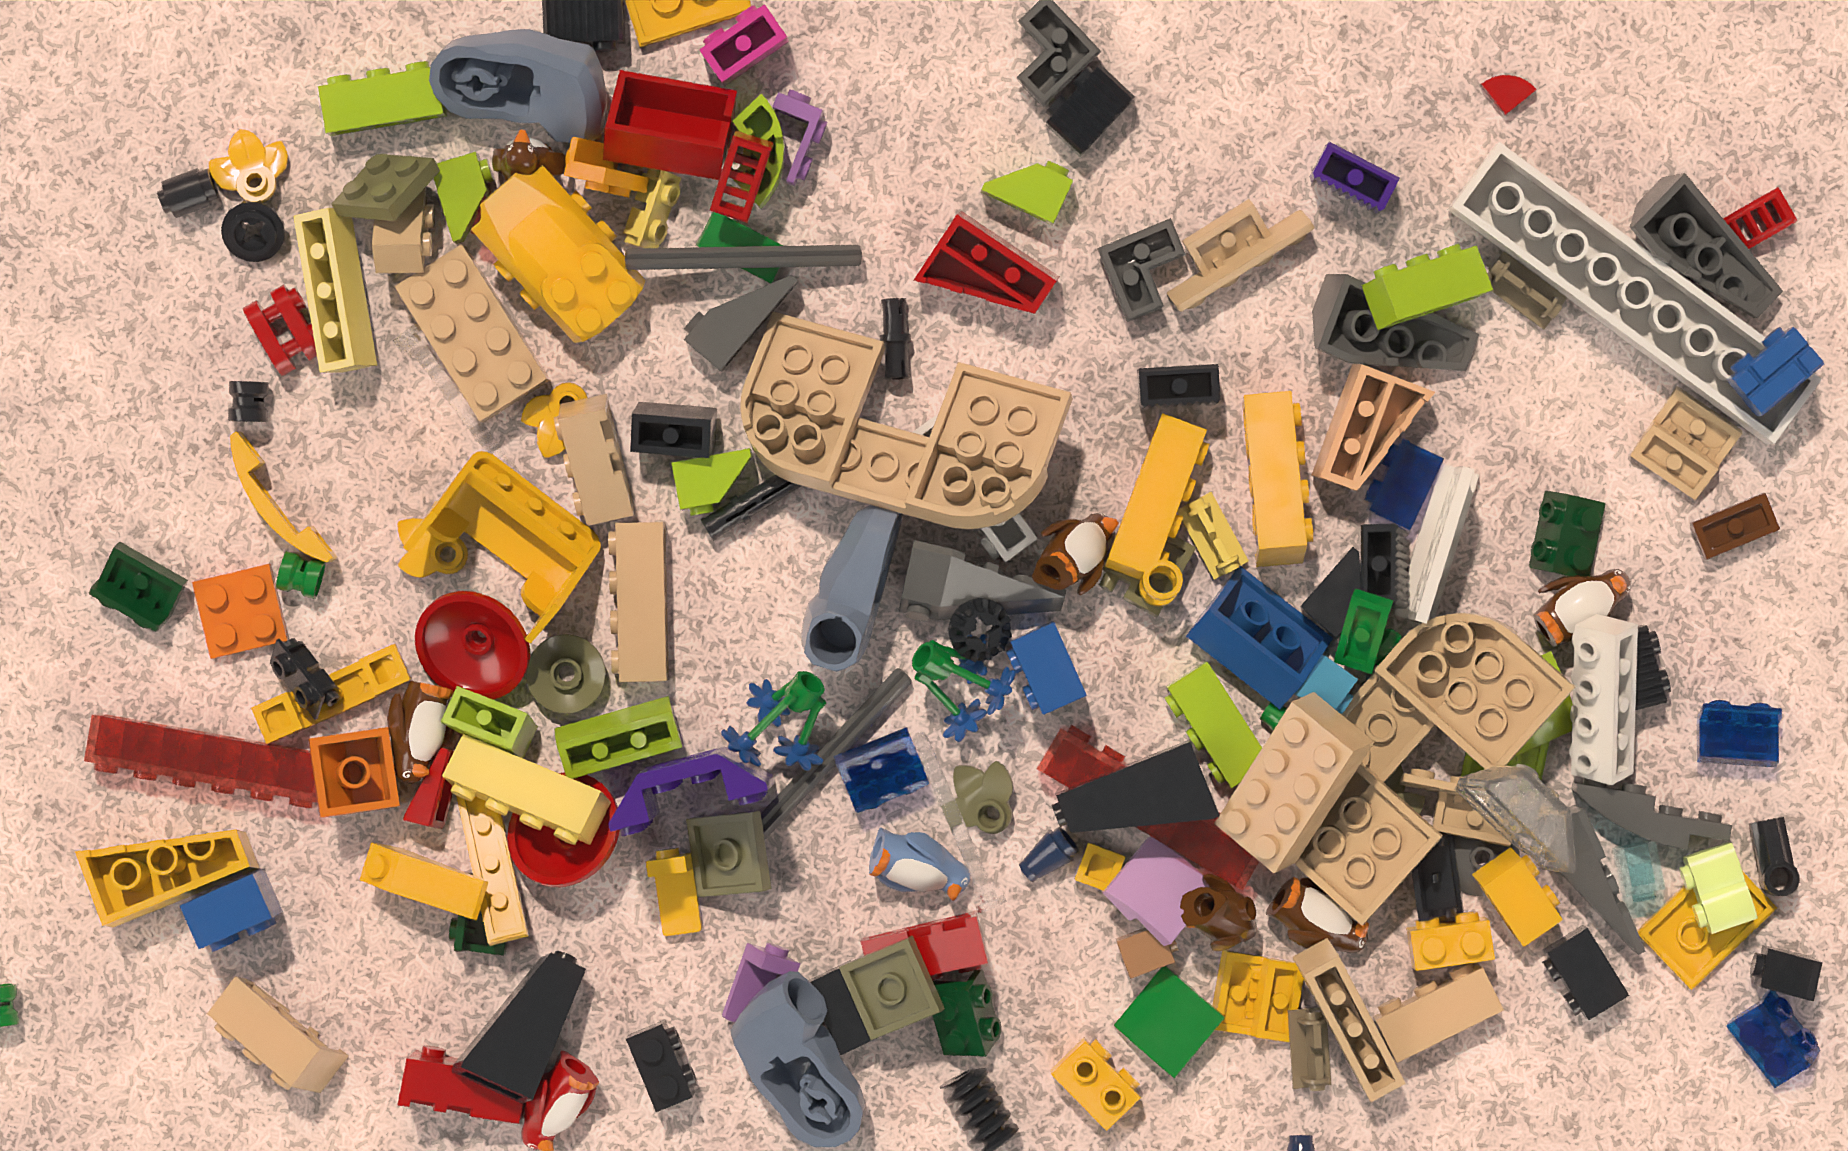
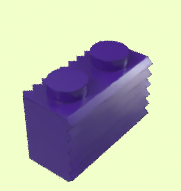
M1331 142L1325 145L1309 176L1311 182L1317 181L1318 185L1324 184L1325 189L1331 188L1332 193L1338 191L1339 196L1345 195L1346 200L1352 198L1353 204L1359 202L1360 207L1366 206L1367 211L1373 209L1374 215L1385 209L1400 177Z

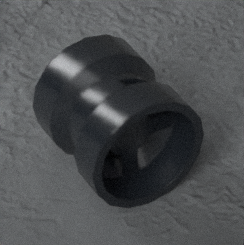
M229 381V394L232 396V406L228 409V421L268 422V410L264 407V398L268 395L269 382Z

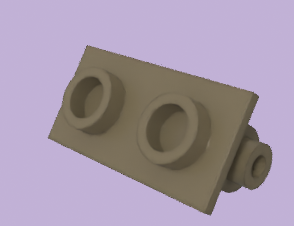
M1505 251L1502 252L1487 273L1493 288L1491 292L1543 330L1558 315L1562 305L1567 300L1565 295Z
M1319 1007L1288 1010L1292 1089L1309 1087L1310 1091H1323L1326 1085H1331L1328 1024Z

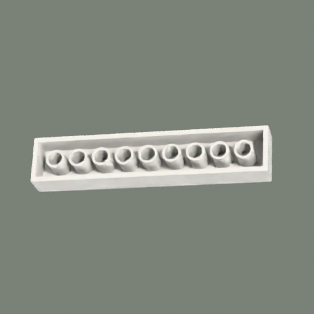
M1501 142L1491 149L1447 209L1766 445L1776 443L1822 380L1813 373L1767 413L1757 417L1731 387L1727 379L1734 374L1730 367L1748 352L1754 357L1765 348L1761 343L1765 337L1671 267L1654 257L1652 253Z

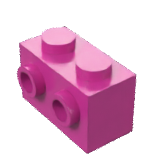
M765 4L758 9L755 5H752L735 18L738 23L726 31L723 28H719L703 40L705 46L700 48L699 51L724 87L789 42L787 35Z

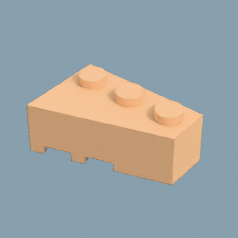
M1352 364L1311 476L1346 489L1357 491L1388 453L1390 446L1402 431L1407 429L1413 417L1425 402L1430 400L1435 392L1363 364Z

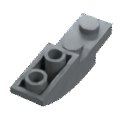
M1583 778V783L1572 782L1571 790L1589 807L1617 826L1645 839L1688 850L1690 835L1730 841L1732 825L1722 822L1723 815L1699 811L1698 818L1682 816L1683 808L1661 804L1659 805V811H1654L1656 796L1646 794L1647 786L1623 782L1622 790L1608 788L1605 783Z

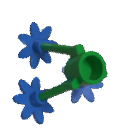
M982 634L979 639L986 644V635ZM934 640L921 644L912 658V667L917 671L915 680L924 684L951 712L950 716L944 718V722L950 725L943 733L944 738H950L955 735V740L961 742L967 730L973 733L978 732L979 728L976 721L981 720L986 714H993L996 709L1001 710L1004 706V696L1012 692L1010 685L1015 679L1016 673L1014 670L1010 671L1009 667H1005L1000 680L993 678L987 680L981 677L986 676L988 672L984 662L969 660L961 656L954 648L943 646ZM951 657L959 659V661L961 662L959 666L954 664L953 659H951ZM951 673H954L966 679L968 684L975 683L983 687L984 692L990 694L985 703L990 704L988 710L979 709L981 704L979 699H975L968 708L963 702L956 706L934 681L945 680Z
M798 671L788 683L777 691L772 690L768 679L763 681L761 688L754 683H750L749 690L754 697L748 699L746 703L751 708H760L757 714L759 723L750 732L746 731L741 736L730 725L727 730L723 729L721 735L729 742L728 749L732 752L739 751L738 754L743 763L747 764L750 762L755 766H760L761 762L757 757L761 753L753 747L757 743L756 738L771 723L776 727L781 726L779 715H789V709L796 713L810 710L801 735H796L793 742L783 736H779L778 742L781 746H775L773 751L780 756L786 757L785 764L787 766H792L798 761L801 768L809 771L811 763L822 764L823 759L814 754L819 750V746L810 744L808 741L817 716L826 705L825 699L821 697L825 691L821 680L810 672Z

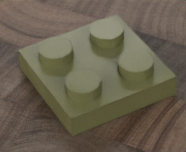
M376 154L366 162L361 172L343 187L341 194L331 205L336 214L341 217L395 221L439 173L440 169L434 158Z
M760 810L686 819L697 897L763 892L772 889Z
M913 936L839 967L871 1040L940 1013L945 1009Z

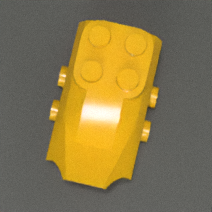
M543 165L531 175L515 173L480 204L481 219L471 230L498 259L493 264L508 282L515 277L524 287L519 292L523 299L534 310L541 306L574 343L584 342L601 333L633 304L642 291L646 280L637 270L626 269L625 256L612 242L618 236L603 219L596 224L587 214L592 207L576 190L570 195Z

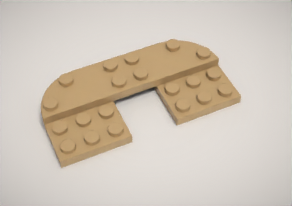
M772 312L746 377L740 402L741 419L751 447L759 460L771 472L798 485L960 529H978L1002 523L1023 511L1040 493L1048 478L1047 467L1073 400L1071 392L958 362L930 437L859 418L886 349L884 341Z
M1455 613L1435 617L1428 620L1427 624L1422 623L1416 626L1400 640L1377 666L1375 672L1356 692L1348 707L1341 714L1371 738L1374 744L1295 865L1363 926L1443 837L1442 834L1385 784L1428 733L1437 726L1493 777H1496L1576 686L1520 638L1516 631L1494 618L1474 613Z

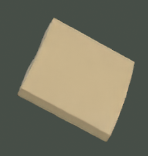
M1676 386L1630 453V456L1696 500L1718 471L1720 463L1742 435V430Z

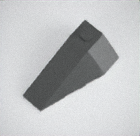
M1685 173L1662 177L1636 204L1630 228L1654 257L1749 316L1758 318L1783 292Z
M1348 274L1325 275L1312 310L1314 346L1316 349L1347 363L1466 371L1479 337L1478 333L1434 313L1377 330L1361 286L1365 282Z
M914 540L899 612L906 613V616L916 621H928L929 619L937 621L950 620L960 605L976 598H986L997 602L1008 615L1061 611L1067 591L1065 589L1054 590L1036 583L1032 577L1027 575H1014L1010 578L999 570V565L987 561L984 563V566H977L964 561L966 553Z
M1572 805L1561 810L1557 815H1550L1533 823L1532 826L1535 833L1529 837L1538 856L1546 855L1548 861L1633 952L1638 955L1646 952L1628 908L1617 897V894H1620L1617 881L1608 866H1603L1601 859L1605 858L1606 855L1585 809Z

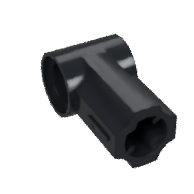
M1784 817L1749 823L1759 869L1761 889L1772 896L1792 894L1798 888L1800 875L1794 866ZM1777 867L1783 868L1788 875L1787 885L1780 890L1775 889L1770 883V874Z

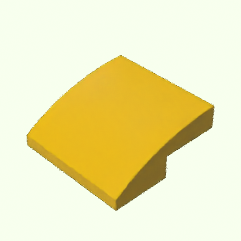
M1222 951L1212 1006L1225 1015V1018L1215 1030L1290 1042L1288 1010L1299 1009L1304 980L1296 963L1234 951Z

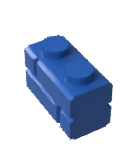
M1781 327L1776 328L1761 341L1765 346L1763 350L1754 357L1748 352L1730 367L1734 374L1727 379L1728 383L1757 417L1767 413L1824 365V361L1794 327L1788 328L1785 331Z

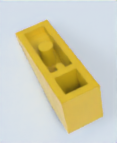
M373 842L370 844L359 879L385 891L475 920L478 918L488 886V881L404 848Z

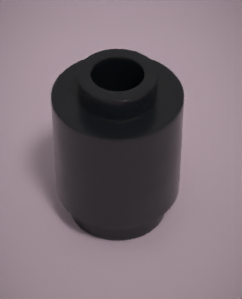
M196 168L161 181L162 190L157 191L163 211L166 214L172 212L175 218L211 206L213 200L220 198L215 180L208 168L202 171Z

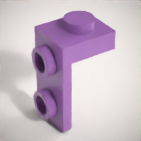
M789 89L787 95L778 92L772 107L777 112L808 124L786 179L787 184L795 186L797 179L805 181L813 161L812 158L807 157L812 141L820 143L828 122L822 120L824 114L822 109L809 105L811 101L809 96Z
M767 942L764 948L747 943L722 1017L736 1022L749 1001L770 981L776 979L777 974L783 975L789 971L798 972L800 963L788 957L789 950L779 945Z

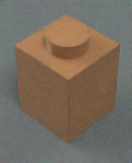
M1146 927L1115 938L1130 979L1175 963L1172 953L1179 951L1175 940L1171 944L1163 946Z

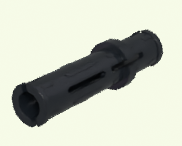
M774 475L740 497H737L736 494L730 497V503L700 520L714 541L717 537L740 523L748 524L752 521L750 517L776 501L781 500L802 485L789 482Z

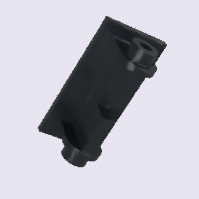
M280 638L276 640L270 659L274 674L279 679H283L292 690L298 705L306 708L314 720L318 719L322 704L326 703L328 706H333L340 700L341 696L338 694L339 687L324 669L313 674L309 672L317 668L319 662L303 641L291 638L283 643Z

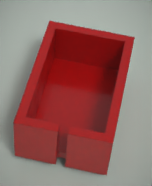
M619 70L605 126L603 160L719 180L734 125L737 90Z

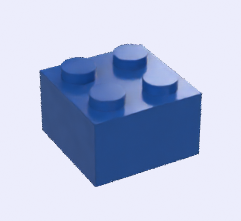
M1054 621L1010 640L1013 648L1007 650L1006 653L1015 673L1024 671L1029 684L1022 687L1032 710L1040 707L1042 714L1045 715L1087 696Z
M261 869L180 905L198 950L209 945L212 952L240 940L238 932L246 929L248 936H251L277 924L274 916L283 912L265 869Z

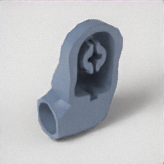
M530 29L506 30L469 35L452 40L440 51L430 65L429 82L435 97L450 112L466 119H503L516 123L539 122L553 140L571 143L572 137L587 140L596 139L601 136L606 123L607 92L603 70L594 48L587 44L558 39Z
M873 505L859 510L850 522L842 539L829 555L820 576L818 593L809 601L802 623L801 645L804 654L813 665L837 672L858 663L864 655L884 592L902 523V513Z
M789 971L770 981L749 1001L730 1030L732 1041L752 1082L759 1092L780 1113L789 1131L798 1140L813 1147H837L850 1141L860 1130L866 1102L860 1084L840 1058L834 1039L822 1025L827 1013L824 997L800 972Z

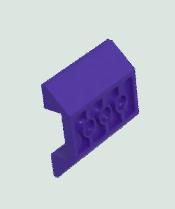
M725 746L648 766L637 774L608 823L610 832L620 829L621 836H627L645 831L653 823V818L660 813L656 794L676 789V787L684 782L683 779L690 777L692 784H697L715 779L722 773L728 800L738 799L741 806L763 800L768 790L775 783L773 774L750 762L747 764L743 763L739 754L730 751Z

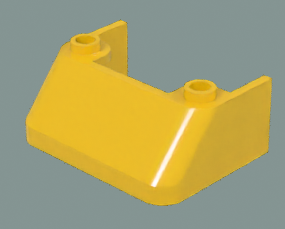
M478 451L466 462L403 546L409 552L425 531H428L435 538L444 542H454L465 532L524 576L527 580L521 587L522 600L529 609L540 616L525 637V640L531 644L565 603L600 551L601 543L597 534L591 528L496 456L485 451Z

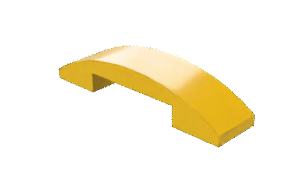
M235 431L230 435L234 465L241 484L258 513L276 533L300 551L324 562L334 561L337 558L336 554L316 528L308 526L299 533L261 484L254 472L263 466L265 461L245 435L240 431Z
M396 643L329 674L330 678L339 687L338 694L341 698L333 706H328L326 703L322 704L318 719L316 720L313 719L306 708L298 705L292 691L285 692L252 707L251 710L266 744L328 720L411 681L412 679Z

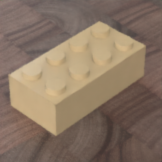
M463 244L424 267V273H415L394 286L480 422H486L551 381L468 248Z
M1315 692L1292 701L1214 824L1273 873L1296 863L1367 755L1374 741Z

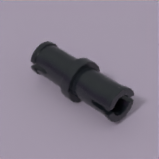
M887 298L881 300L884 334L880 335V341H884L886 348L884 351L886 380L910 378L907 343H911V334L907 333L906 298Z

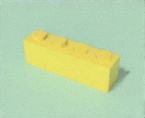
M325 208L294 215L320 373H343L377 366L352 217L338 216L334 208Z
M465 734L462 735L442 775L452 785L450 791L455 795L468 801H472L474 796L486 801L485 806L504 816L507 815L508 811L520 815L519 821L534 829L541 830L543 825L555 830L554 836L573 845L576 844L577 840L589 845L591 844L611 803L600 790Z

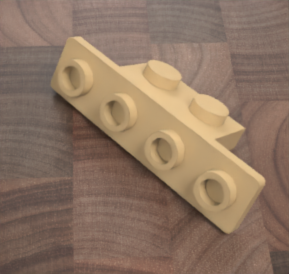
M1248 199L1182 240L1199 272L1168 291L1167 295L1180 312L1195 308L1204 302L1206 296L1217 289L1226 288L1234 284L1240 275L1249 269L1269 262L1273 254L1281 249L1300 243L1305 239L1307 233L1315 227L1304 212L1298 210L1268 229L1255 205Z
M1411 769V774L1404 773L1400 778V785L1438 792L1432 826L1442 834L1509 847L1511 846L1518 808L1549 815L1560 813L1561 804L1552 803L1553 796L1543 793L1529 792L1527 798L1512 795L1513 788L1503 785L1490 784L1489 790L1473 787L1474 780L1451 776L1450 782L1434 779V772L1422 769Z

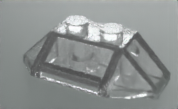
M1517 764L1516 767L1497 765L1459 778L1455 790L1499 834L1521 852L1530 855L1535 860L1534 863L1542 870L1574 873L1577 865L1571 810L1559 799L1560 796L1556 791L1547 787L1538 778V773L1533 768L1523 764Z

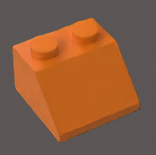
M388 727L308 739L320 818L377 811L400 806Z

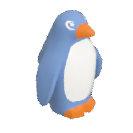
M879 828L870 855L869 875L877 876L880 882L889 888L901 892L943 890L952 901L957 898L959 893L966 889L970 882L969 869L929 835L922 832L898 835L884 828Z

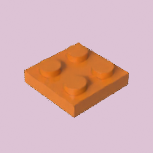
M271 564L192 582L210 659L272 645L279 638L282 642L289 640Z

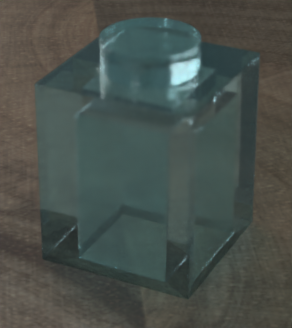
M1647 840L1612 848L1622 895L1626 897L1632 896L1633 902L1654 899L1657 897L1656 891L1666 889L1656 842Z

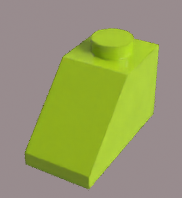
M476 152L437 163L440 171L433 178L452 241L456 244L465 241L481 211L480 204L490 194L488 183L494 181L488 159L481 160Z
M1047 161L1046 166L1036 163L984 183L981 193L1053 226L1071 188L1073 179L1067 177L1068 169Z
M748 448L711 455L710 458H694L672 462L680 510L689 509L690 516L714 512L712 504L723 501L752 459V450Z
M459 686L456 687L441 719V723L462 735H468L520 758H524L538 728L528 713Z

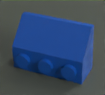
M1242 566L1235 570L1186 635L1187 638L1278 709H1281L1305 682L1333 637Z

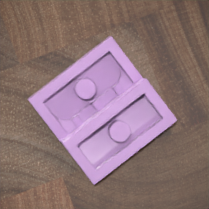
M1150 836L1102 893L1129 921L1137 918L1163 946L1171 944L1186 926L1181 918V915L1184 913V910L1180 908L1182 895L1198 887L1205 886L1202 882L1203 875L1168 846Z

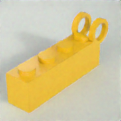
M1162 413L1158 420L1104 566L1139 579L1141 597L1148 604L1158 607L1171 603L1183 584V576L1180 569L1173 562L1168 561L1170 553L1163 551L1167 538L1175 539L1183 516L1176 514L1181 500L1189 502L1196 483L1195 479L1190 478L1194 464L1202 466L1210 445L1203 441L1207 429ZM1156 573L1166 575L1172 583V591L1168 593L1156 592L1150 586L1149 576Z

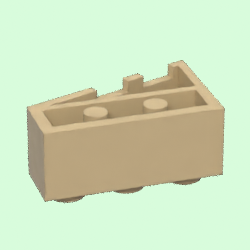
M607 394L560 404L559 415L554 417V423L558 439L564 440L567 454L563 455L568 478L574 477L578 491L572 493L577 516L584 515L587 526L634 516V504Z
M235 976L207 1013L208 1016L217 1022L214 1026L215 1030L230 1041L236 1039L245 1047L242 1053L255 1064L261 1066L264 1063L273 1071L270 1077L281 1087L287 1090L293 1087L321 1093L349 1055L341 1049H330L317 1038L320 1034L311 1026L308 1029L289 1014V1009L251 980Z

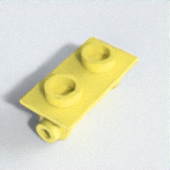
M648 168L647 174H642V176L649 178L647 192H637L635 200L647 203L645 211L634 207L631 208L623 231L626 234L624 242L642 248H658L667 235V220L671 208L677 203L680 196L679 184L681 177L667 171Z
M1212 492L1177 510V513L1183 516L1182 522L1214 580L1232 572L1249 561Z

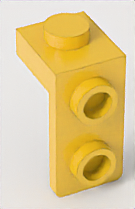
M679 848L655 851L656 857L646 861L648 877H655L663 935L672 936L701 931L702 920L691 853L680 854Z

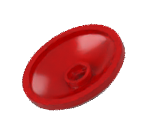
M456 591L442 595L428 605L417 622L415 648L419 661L426 673L436 684L453 690V694L456 687L459 686L492 700L505 696L521 682L530 662V645L525 640L527 634L519 619L504 604L482 593ZM477 631L482 632L486 637L479 636Z
M589 775L573 778V780L600 790L611 802L590 845L580 840H577L575 845L567 843L554 836V829L543 825L541 830H537L519 821L520 815L516 813L511 815L507 835L511 858L526 877L540 885L567 887L578 884L600 870L614 851L620 829L610 832L608 823L617 810L618 805L611 792L601 782Z

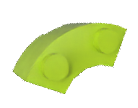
M761 93L733 120L738 131L774 143L754 202L760 209L768 203L775 193L785 165L783 131L772 106ZM743 148L744 155L760 159L761 153ZM742 164L737 169L751 175H755L756 169ZM733 179L741 189L750 190L751 185Z

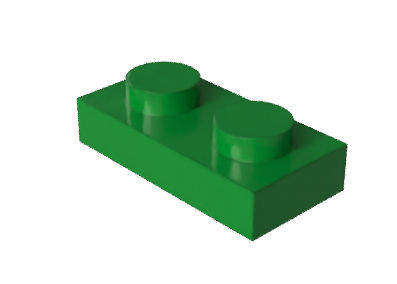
M1358 589L1354 590L1334 658L1335 663L1372 674L1393 600Z

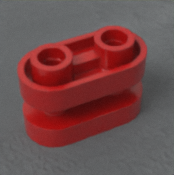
M285 284L270 292L274 304L263 309L261 304L255 300L242 308L271 362L281 376L296 369L292 357L303 351L309 361L317 357L312 323L308 324L301 312L307 306L295 287L289 290ZM282 317L294 336L293 339L284 344L272 324Z

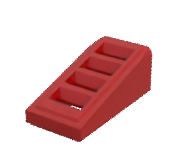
M735 131L709 211L748 223L774 144L773 142ZM739 146L761 153L760 159L738 153ZM733 163H739L756 169L755 175L733 169ZM731 178L751 185L750 190L747 191L727 184L728 179ZM723 194L746 200L745 206L742 207L722 200Z
M1779 187L1723 218L1748 249L1798 221ZM1771 201L1782 220L1780 223H1775L1765 203ZM1757 210L1767 228L1766 231H1760L1750 214L1751 211ZM1742 218L1753 237L1752 239L1746 240L1735 220Z
M440 749L429 769V774L423 779L403 817L404 821L437 829L444 828L453 793L450 791L452 785L442 775L454 753L453 750Z

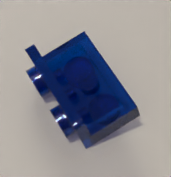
M1400 438L1397 445L1393 443L1390 446L1388 453L1381 461V464L1387 467L1380 481L1373 478L1365 494L1364 500L1370 502L1366 511L1410 531L1444 458L1410 443L1407 439Z
M1714 700L1704 703L1697 716V762L1776 768L1779 763V723L1782 719V709L1773 708L1766 703H1753L1748 706L1732 705L1725 700Z
M907 727L833 756L856 813L875 809L887 801L902 795L912 794L929 784L924 766Z
M1767 991L1759 1002L1733 1017L1726 1025L1774 1088L1812 1066L1820 1052L1814 1034L1801 1025L1794 1016L1789 1002L1785 998L1779 997L1776 991Z

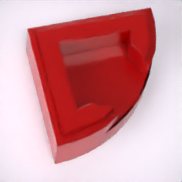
M1513 75L1495 76L1480 84L1504 116L1537 90L1525 79Z

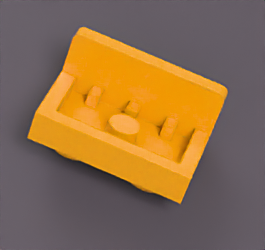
M572 137L565 157L566 167L564 176L586 180L584 186L586 189L627 198L630 197L631 190L642 193L647 192L648 177L618 171V162L603 160L604 143Z

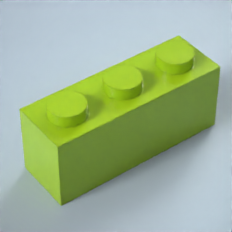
M422 61L406 64V71L390 74L389 68L366 71L367 78L351 80L350 75H338L327 78V85L318 86L325 133L329 136H336L447 117L446 107L435 97L429 82V62Z
M1455 244L1437 251L1438 258L1430 260L1427 253L1407 260L1405 262L1407 267L1398 270L1395 263L1375 270L1373 272L1375 279L1361 286L1377 330L1474 300L1492 291L1493 288L1477 245L1461 250L1460 244Z
M1205 661L1167 685L1166 688L1170 694L1164 699L1176 718L1182 714L1186 717L1191 728L1185 732L1197 751L1205 747L1213 761L1207 764L1219 785L1226 781L1233 788L1242 781L1261 751L1262 746L1209 663Z
M669 696L554 728L556 745L566 777L571 779L682 748L680 733Z

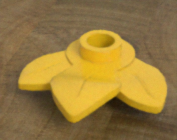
M240 129L230 140L228 148L229 157L210 160L209 170L217 185L223 190L238 191L239 195L246 202L261 200L264 203L273 196L277 185L276 178L287 167V150L282 141L273 142L264 147L254 133ZM252 179H262L260 186L256 188L249 187Z
M565 382L556 386L550 395L535 396L526 404L523 410L521 422L532 427H538L537 444L545 458L555 456L566 449L564 440L558 439L554 423V417L559 415L561 398L571 396L575 401L588 398L584 389L575 383Z
M404 519L397 523L398 534L403 545H405L423 519ZM425 531L413 548L401 558L398 567L405 573L418 578L427 577L436 571L442 574H454L465 566L468 559V550L460 538L454 542H444L435 538L428 531ZM446 547H451L456 552L455 559L451 562H445L441 558V552Z

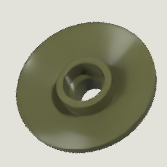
M570 634L556 635L540 643L532 652L526 671L527 684L536 701L550 711L563 714L575 713L589 707L602 692L606 678L605 664L596 647L586 639ZM570 666L573 668L575 674L571 681H564L560 677L562 667Z

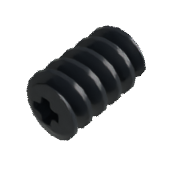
M972 1068L946 1081L940 1086V1089L953 1088L954 1091L947 1098V1102H961L962 1105L954 1115L956 1117L968 1115L969 1120L963 1125V1131L976 1129L977 1133L969 1141L970 1144L983 1143L985 1147L981 1151H994L1006 1144L1019 1128L1016 1123L1004 1125L1011 1116L1008 1109L996 1111L1003 1103L1002 1096L989 1097L996 1088L994 1082L981 1083L988 1074L987 1069Z

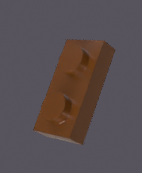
M1761 493L1690 523L1704 560L1780 530L1766 493Z

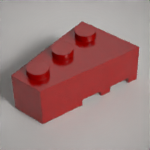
M960 211L913 281L935 285L953 292L964 293L989 302L1035 314L1060 276L963 211Z

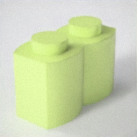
M1725 842L1683 857L1685 866L1680 867L1679 871L1685 888L1687 890L1693 889L1698 904L1692 905V909L1700 928L1706 926L1707 931L1713 934L1758 919L1739 859L1731 842Z

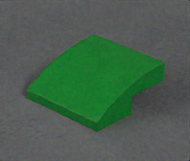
M1164 966L1158 970L1115 1022L1114 1026L1175 1079L1224 1020L1225 1015L1194 991L1195 989L1175 972Z

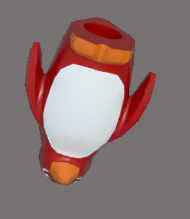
M564 1050L560 1051L555 1066L551 1071L543 1074L533 1100L525 1103L521 1138L523 1143L533 1150L554 1151V1137L557 1133L569 1128L575 1119L588 1109L599 1084L598 1078L589 1066Z

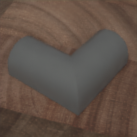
M1039 0L1018 20V23L1045 51L1021 72L1016 79L1044 107L1101 53V50L1053 0Z
M1171 218L1097 248L1127 322L1164 307L1149 270L1186 255Z

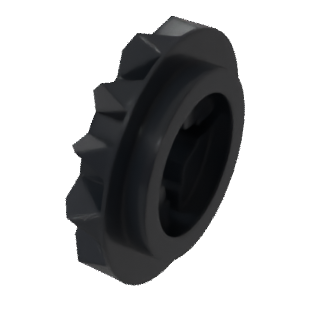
M243 200L239 205L230 208L225 215L221 226L222 239L227 249L236 257L249 262L265 261L273 257L282 247L285 239L284 221L280 219L275 208L264 205L261 200L257 202H246ZM263 221L260 231L263 237L254 234L244 241L243 239L248 228L245 223L253 226L257 222Z
M986 598L969 600L960 605L950 619L948 628L950 642L961 656L974 662L992 660L998 653L1005 651V646L1009 638L1012 637L1011 619L1004 608L993 600ZM975 616L985 626L992 625L991 629L986 631V644L977 636H970L971 632L976 630L977 620Z

